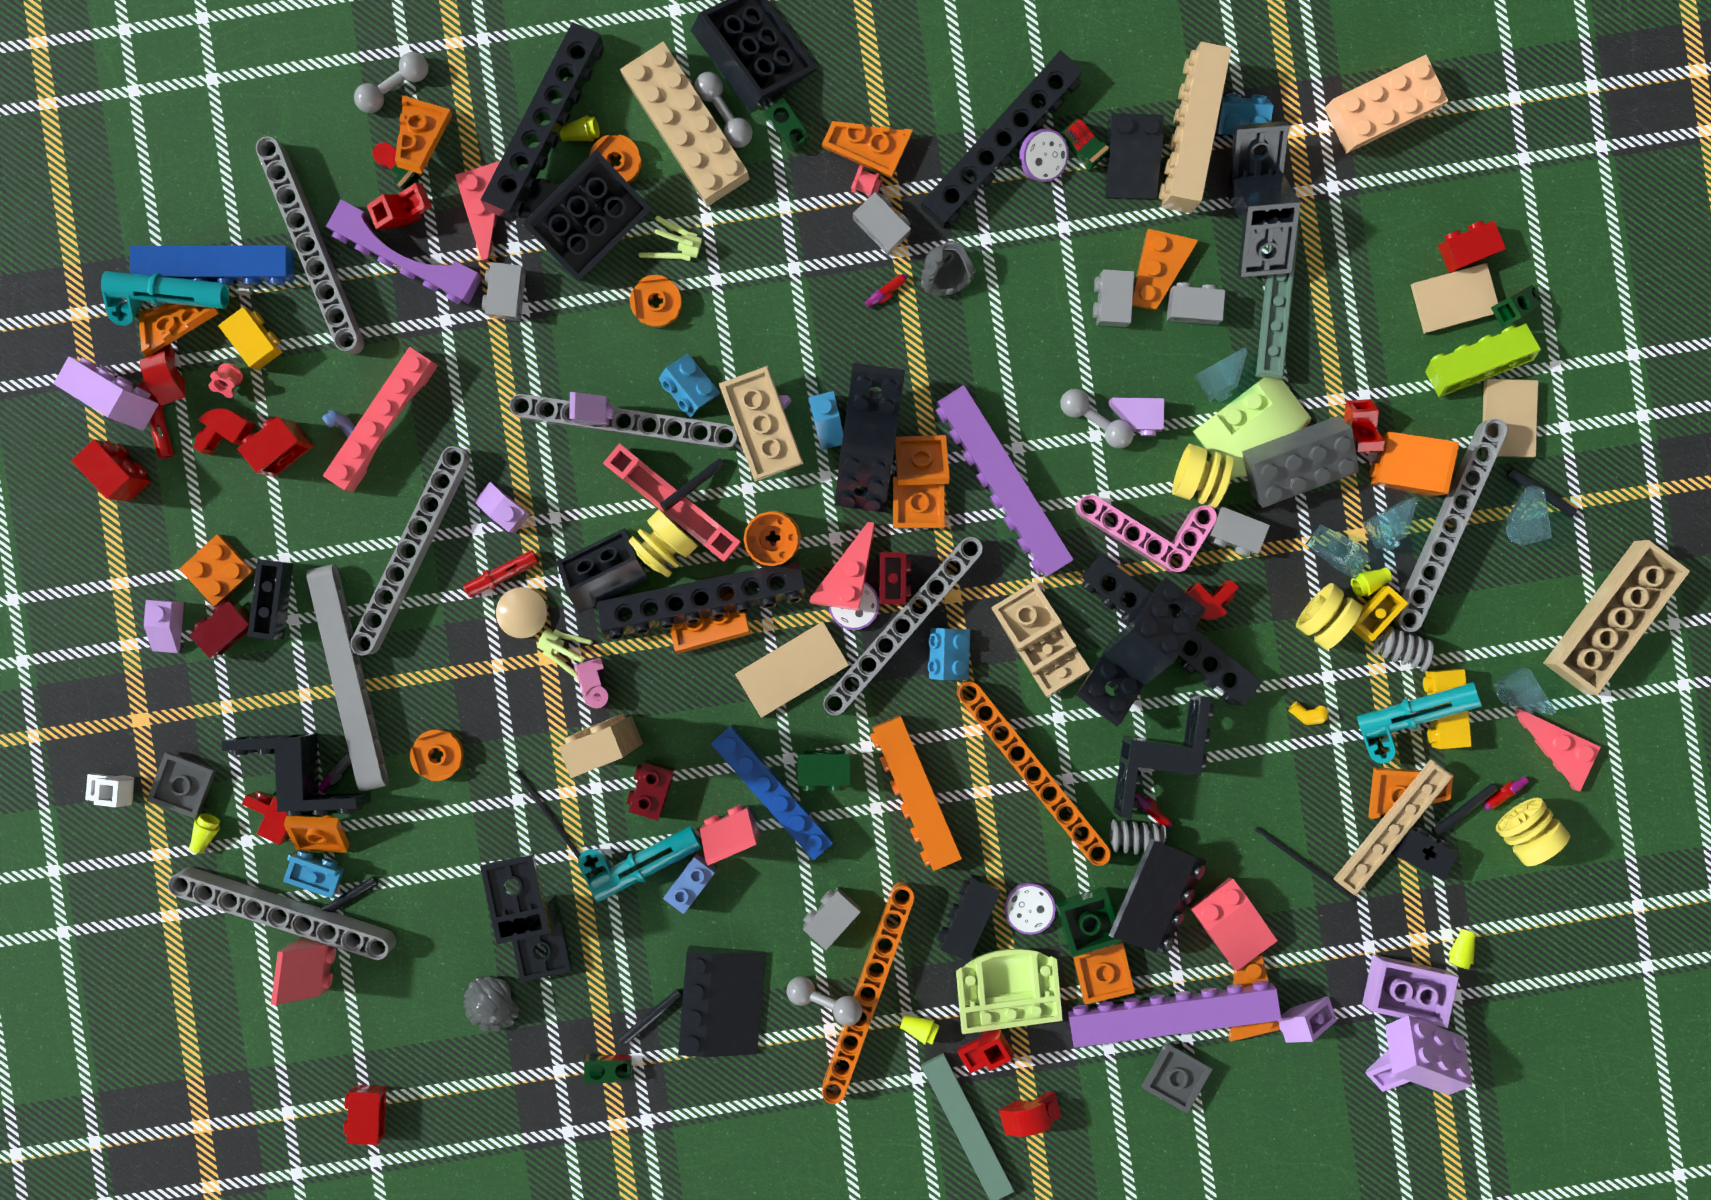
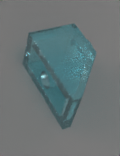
M1245 347L1195 375L1209 402L1216 398L1218 402H1221L1233 395L1231 390L1238 387L1248 352Z
M1533 485L1527 486L1507 516L1508 525L1506 533L1511 542L1524 546L1552 538L1544 488Z
M1415 497L1407 498L1362 522L1376 549L1385 548L1386 551H1389L1401 545L1399 540L1407 537L1417 505Z
M1321 524L1305 544L1335 569L1353 579L1359 575L1370 560L1361 545Z
M1518 668L1493 683L1497 689L1496 695L1503 704L1541 714L1553 715L1556 713L1533 673L1528 668Z

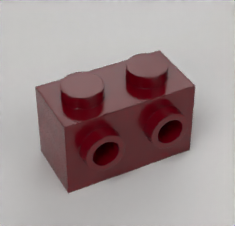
M880 552L879 604H906V599L911 598V584H906V574H911V558H906V552Z
M238 601L221 602L214 608L215 613L211 617L203 618L195 624V630L190 634V637L209 659L220 658L248 633L250 614Z
M648 760L644 761L642 766L638 765L634 775V780H637L635 790H630L626 804L630 805L628 812L658 821L664 809L675 769Z

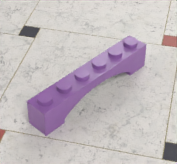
M340 199L326 225L327 228L333 231L332 237L345 244L348 240L355 243V249L369 256L370 252L379 256L377 261L389 268H392L393 264L401 268L400 273L412 280L415 277L424 280L422 285L434 292H437L439 288L447 293L445 296L447 299L458 305L461 301L469 305L483 279L481 275L457 261H454L452 265H430L408 259L386 246L373 231L369 224L370 216Z

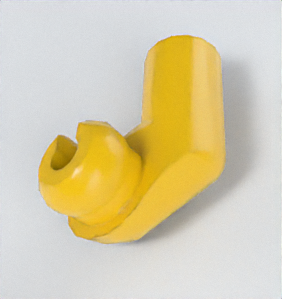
M1297 701L1288 710L1305 725L1322 724L1328 719L1329 714L1325 706H1318L1314 710H1307Z

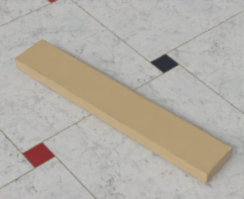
M1430 759L1333 879L1356 896L1453 776Z

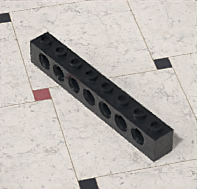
M574 22L571 23L480 199L485 210L512 222L515 221L517 215L522 214L528 193L534 191L537 184L536 178L540 170L543 171L548 163L550 150L557 146L562 127L569 123L571 109L574 104L579 103L585 82L588 83L591 80L593 67L596 61H599L604 54L605 47L599 33ZM578 55H584L581 59H574ZM566 77H573L570 81H563ZM554 99H562L559 103H551ZM545 120L551 121L548 125H540ZM534 142H538V143H539V145H538L537 147H534V148H530V147H529V145L532 144V143H534ZM520 165H528L524 170H517ZM509 187H517L511 193L506 192Z
M1060 50L921 203V209L942 228L948 223L953 225L961 216L960 209L965 204L969 207L978 197L976 192L983 185L986 188L996 177L993 173L999 167L1004 169L1013 158L1011 156L1016 148L1021 149L1023 141L1034 129L1036 131L1041 129L1048 120L1045 116L1051 110L1055 113L1065 101L1063 99L1068 91L1072 94L1082 83L1080 77L1083 70ZM1057 81L1060 83L1061 88L1053 89L1050 87L1049 82ZM1035 99L1041 100L1044 107L1035 108L1031 101ZM1022 118L1026 121L1027 126L1018 127L1014 120ZM1006 137L1010 144L1008 146H1001L998 144L997 138ZM981 156H989L993 163L991 165H983L979 158ZM970 174L975 178L976 182L966 184L962 177ZM954 193L957 195L958 201L956 203H949L946 201L945 195Z
M1097 554L1079 577L1083 582L1081 586L1092 595L1095 592L1103 598L1101 602L1112 611L1115 608L1123 614L1121 618L1128 624L1139 616L1152 595L1102 554ZM1105 577H1110L1114 581V587L1111 591H1106L1102 587V581ZM1126 593H1130L1134 597V603L1130 607L1124 606L1122 598ZM1168 608L1170 615L1177 618V614ZM1194 628L1187 640L1192 642L1194 646L1193 652L1186 655L1182 648L1178 655V658L1183 661L1181 666L1191 674L1196 672L1202 676L1201 682L1211 690L1217 688L1223 693L1221 698L1231 706L1235 704L1244 706L1261 685L1262 681ZM1206 657H1211L1214 663L1209 671L1203 668V661ZM1231 673L1233 683L1226 687L1223 683V677L1225 674Z
M797 560L776 566H768L597 602V608L603 635L606 639L617 640L625 637L626 634L635 633L641 635L650 632L651 629H670L675 627V624L683 622L695 624L700 622L701 618H709V616L712 619L723 618L726 616V612L741 614L750 612L752 608L757 607L772 608L777 605L776 603L786 601L787 603H796L801 601L802 598L807 597L800 562ZM776 583L785 584L780 590L772 589ZM751 588L759 589V592L755 595L747 594ZM726 593L734 594L732 599L728 601L722 600ZM700 599H709L707 604L703 606L697 605ZM675 604H683L682 609L679 611H672V607ZM650 609H658L654 616H646ZM633 614L629 621H621L624 615Z

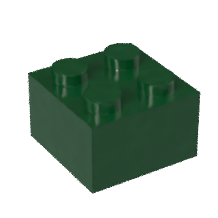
M799 750L798 786H803V790L806 791L819 790V786H829V790L833 791L845 790V786H850V750Z
M1103 887L1054 902L1068 949L1073 957L1123 942L1108 936L1116 918L1108 892Z

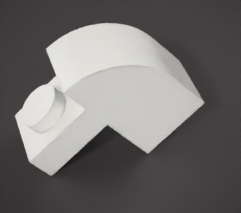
M88 774L86 800L94 801V805L109 807L132 805L134 777Z

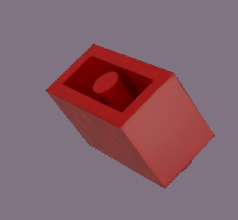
M1481 220L1468 226L1469 231L1461 234L1460 230L1444 236L1446 241L1439 244L1438 248L1449 273L1491 257L1506 249L1495 221L1485 224Z
M355 1085L346 1094L344 1106L345 1109H348V1119L344 1122L343 1132L344 1135H347V1144L378 1145L385 1137L387 1086Z

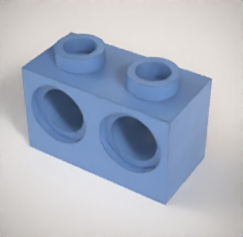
M696 853L663 899L684 914L715 874L717 867L713 864L707 865L705 858Z

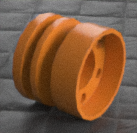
M769 511L758 514L750 520L745 529L744 544L746 551L753 560L761 565L776 566L783 564L795 556L800 547L801 532L799 526L791 516L784 512ZM772 530L781 537L780 540L776 541V545H773V542L767 538L772 534Z

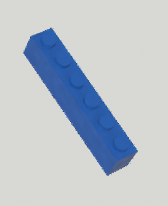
M286 245L130 246V273L150 276L154 273H161L163 277L226 283L228 286L234 285V282L243 281V284L252 286L260 285V281H269L271 285H285V281H294V250Z
M733 725L711 743L813 860L833 844V838Z

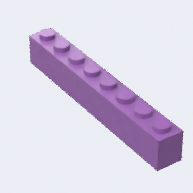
M961 386L939 400L936 404L938 409L935 410L938 417L943 423L948 422L952 429L949 431L950 436L956 444L961 443L966 451L962 453L965 460L970 466L974 465L978 470L977 479L983 488L988 486L993 494L990 496L992 503L997 510L1001 508L1005 513L1004 522L1010 531L1015 530L1020 537L1017 542L1024 553L1029 552L1032 556L1033 561H1031V565L1037 574L1042 573L1044 577L1049 576L1071 562L1073 558L965 386Z
M1268 981L1253 982V986L1243 987L1241 984H1232L1224 990L1204 988L1201 990V993L1191 994L1190 991H1181L1175 993V996L1172 997L1153 995L1150 996V1000L1139 1001L1138 998H1129L1120 1004L1107 1001L1099 1003L1098 1007L1088 1008L1087 1005H1078L1073 1007V1010L1068 1011L1074 1048L1281 1020L1277 989L1273 983Z

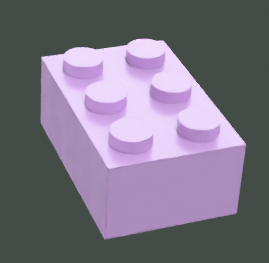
M68 357L53 383L54 385L110 419L142 431L145 430L159 405L149 398L151 396L149 392L139 387L133 389L131 381L121 376L115 378V372L103 365L96 368L97 364L84 357L80 361Z
M1373 954L1362 1004L1372 1012L1399 1018L1410 1015L1430 1024L1448 1028L1459 977L1448 970Z
M1410 1015L1385 1025L1392 1075L1446 1095L1473 1086L1464 1036Z

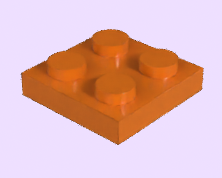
M946 435L896 437L897 486L949 484Z
M893 477V528H945L944 484L897 486V477Z
M216 534L180 568L182 573L214 607L227 599L255 573L220 534Z
M307 815L286 816L284 826L296 851L302 849L318 852H348L349 841L339 818L329 815L323 817H309Z
M1123 942L1073 957L1085 1005L1135 993Z

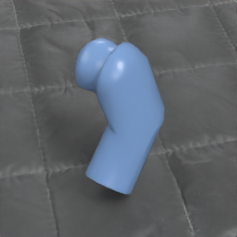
M329 410V413L323 415L322 419L328 427H333L337 423L347 438L355 428L348 417L336 410Z

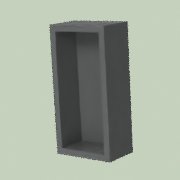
M1339 416L1242 451L1250 493L1263 508L1359 472L1352 427Z

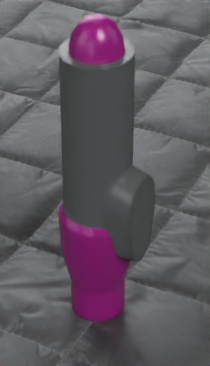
M349 753L324 777L321 784L317 787L320 792L324 793L342 778V773L352 764Z

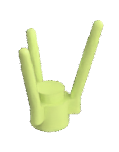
M656 216V221L682 235L680 237L659 229L655 230V234L679 242L678 250L682 251V253L640 252L638 254L641 258L683 259L690 261L691 257H698L702 238L666 219Z
M556 629L553 633L545 630L539 639L537 648L543 650V655L551 658L578 679L575 670L556 655L562 653L580 663L584 659L563 648L564 641L561 638L589 645L593 641L562 633Z

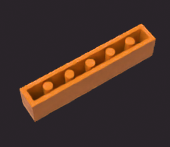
M896 716L873 726L874 733L870 734L875 749L880 747L884 756L880 760L885 772L891 771L894 780L890 781L895 795L901 794L904 804H901L900 807L905 819L911 818L914 827L910 828L915 842L921 841L924 851L920 852L925 866L931 865L933 871L961 860L962 858L901 716Z

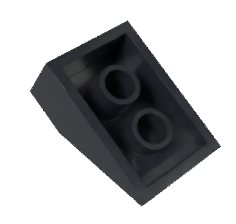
M1111 114L1107 121V146L1110 150L1106 156L1105 198L1157 199L1164 115Z

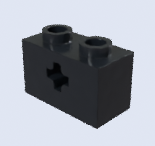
M1417 826L1413 830L1410 829L1391 854L1445 881L1458 856V853L1451 850L1452 844L1440 838H1437L1436 842L1428 838L1429 832ZM1424 848L1429 850L1427 855L1422 852Z

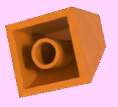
M1395 432L1381 434L1384 440L1383 450L1375 451L1377 452L1376 461L1372 463L1369 473L1370 477H1372L1371 484L1428 497L1449 493L1459 442Z

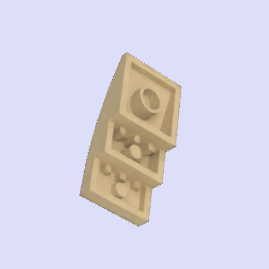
M1035 581L991 607L1046 698H1049L1090 672V668L1076 649L1075 643Z

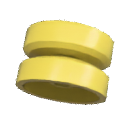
M1330 583L1320 590L1308 603L1297 620L1296 628L1305 635L1315 633L1314 642L1328 650L1341 641L1354 626L1361 614L1362 605L1353 598L1343 599L1344 591L1335 584Z

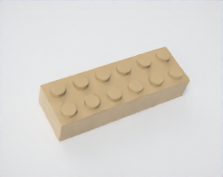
M664 41L620 69L627 85L707 207L750 180L748 171Z
M1200 42L1196 50H1192L1190 57L1185 61L1183 74L1187 76L1185 83L1181 84L1178 99H1181L1182 102L1180 108H1177L1173 124H1176L1177 127L1175 134L1172 133L1168 147V149L1172 150L1170 159L1166 160L1164 174L1167 175L1165 184L1161 185L1159 199L1162 200L1161 208L1191 214L1202 202L1231 47Z
M1650 540L1634 541L1543 664L1583 694L1598 695L1690 570Z
M623 713L564 738L566 744L558 748L570 778L623 758L641 746L643 742L633 716L625 718Z

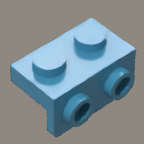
M1226 94V97L1221 99L1216 132L1217 134L1234 135L1235 125L1271 122L1274 105L1264 95H1252L1251 98H1241L1239 94Z
M688 353L667 366L659 377L664 390L672 395L677 401L679 408L686 412L690 418L700 408L720 394L719 390Z
M931 628L929 637V678L936 680H969L970 629Z
M300 849L288 855L287 860L290 863L283 882L329 898L335 897L345 869L344 867L338 866V862L333 859L323 858L321 860L313 857L314 854L307 850Z

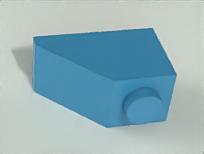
M834 391L808 397L821 450L841 446L843 429Z

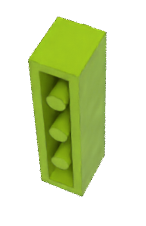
M1527 324L1519 327L1513 325L1504 329L1501 334L1496 336L1487 335L1473 345L1464 344L1456 348L1453 353L1447 355L1442 353L1433 357L1425 373L1440 398L1534 361L1541 349Z

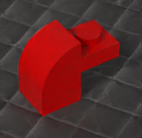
M414 183L399 194H382L366 205L376 229H395L412 224L422 219L421 214L432 207L423 183Z
M171 343L149 357L145 356L144 359L140 360L143 378L160 405L185 398V379L175 367V349Z
M1372 399L1348 400L1345 404L1344 421L1352 427L1357 452L1372 453L1384 448V440L1377 430L1379 410Z
M210 410L199 419V421L207 426L197 434L195 438L196 443L193 448L200 453L211 455L223 437L234 444L242 445V440L252 432L256 424L243 415L230 410Z
M1226 580L1210 595L1200 583H1193L1185 593L1206 608L1200 619L1213 620L1227 613L1221 604H1228L1236 596L1234 592L1239 587L1232 580Z
M262 791L247 794L242 805L265 815L256 834L278 845L288 842L290 837L284 826L287 815L286 812H277L276 796L271 800L272 796Z
M1001 1029L983 1032L980 1038L958 1048L957 1051L970 1074L985 1066L991 1071L1011 1061L1014 1055Z
M1046 1092L1031 1102L1016 1100L999 1110L1005 1135L1024 1137L1045 1132L1051 1129L1052 1122L1062 1117L1055 1092Z

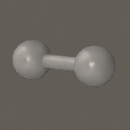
M417 52L404 54L399 61L398 72L378 86L364 83L355 90L354 101L356 106L365 113L379 111L383 106L385 93L405 79L411 82H419L427 76L429 69L427 60Z
M713 72L700 74L694 84V89L700 99L706 102H713L726 123L724 136L730 145L735 148L746 146L752 139L751 125L746 120L734 118L721 97L723 92L721 78Z
M1070 389L1062 395L1060 407L1063 413L1072 418L1083 415L1105 430V439L1111 447L1121 449L1127 447L1132 442L1134 437L1132 426L1124 420L1110 422L1089 407V398L1084 391Z
M804 976L795 977L788 983L787 997L795 1005L803 1006L811 1001L833 1010L836 1021L844 1026L856 1024L862 1016V1006L852 996H843L838 1000L832 999L816 992L814 983Z

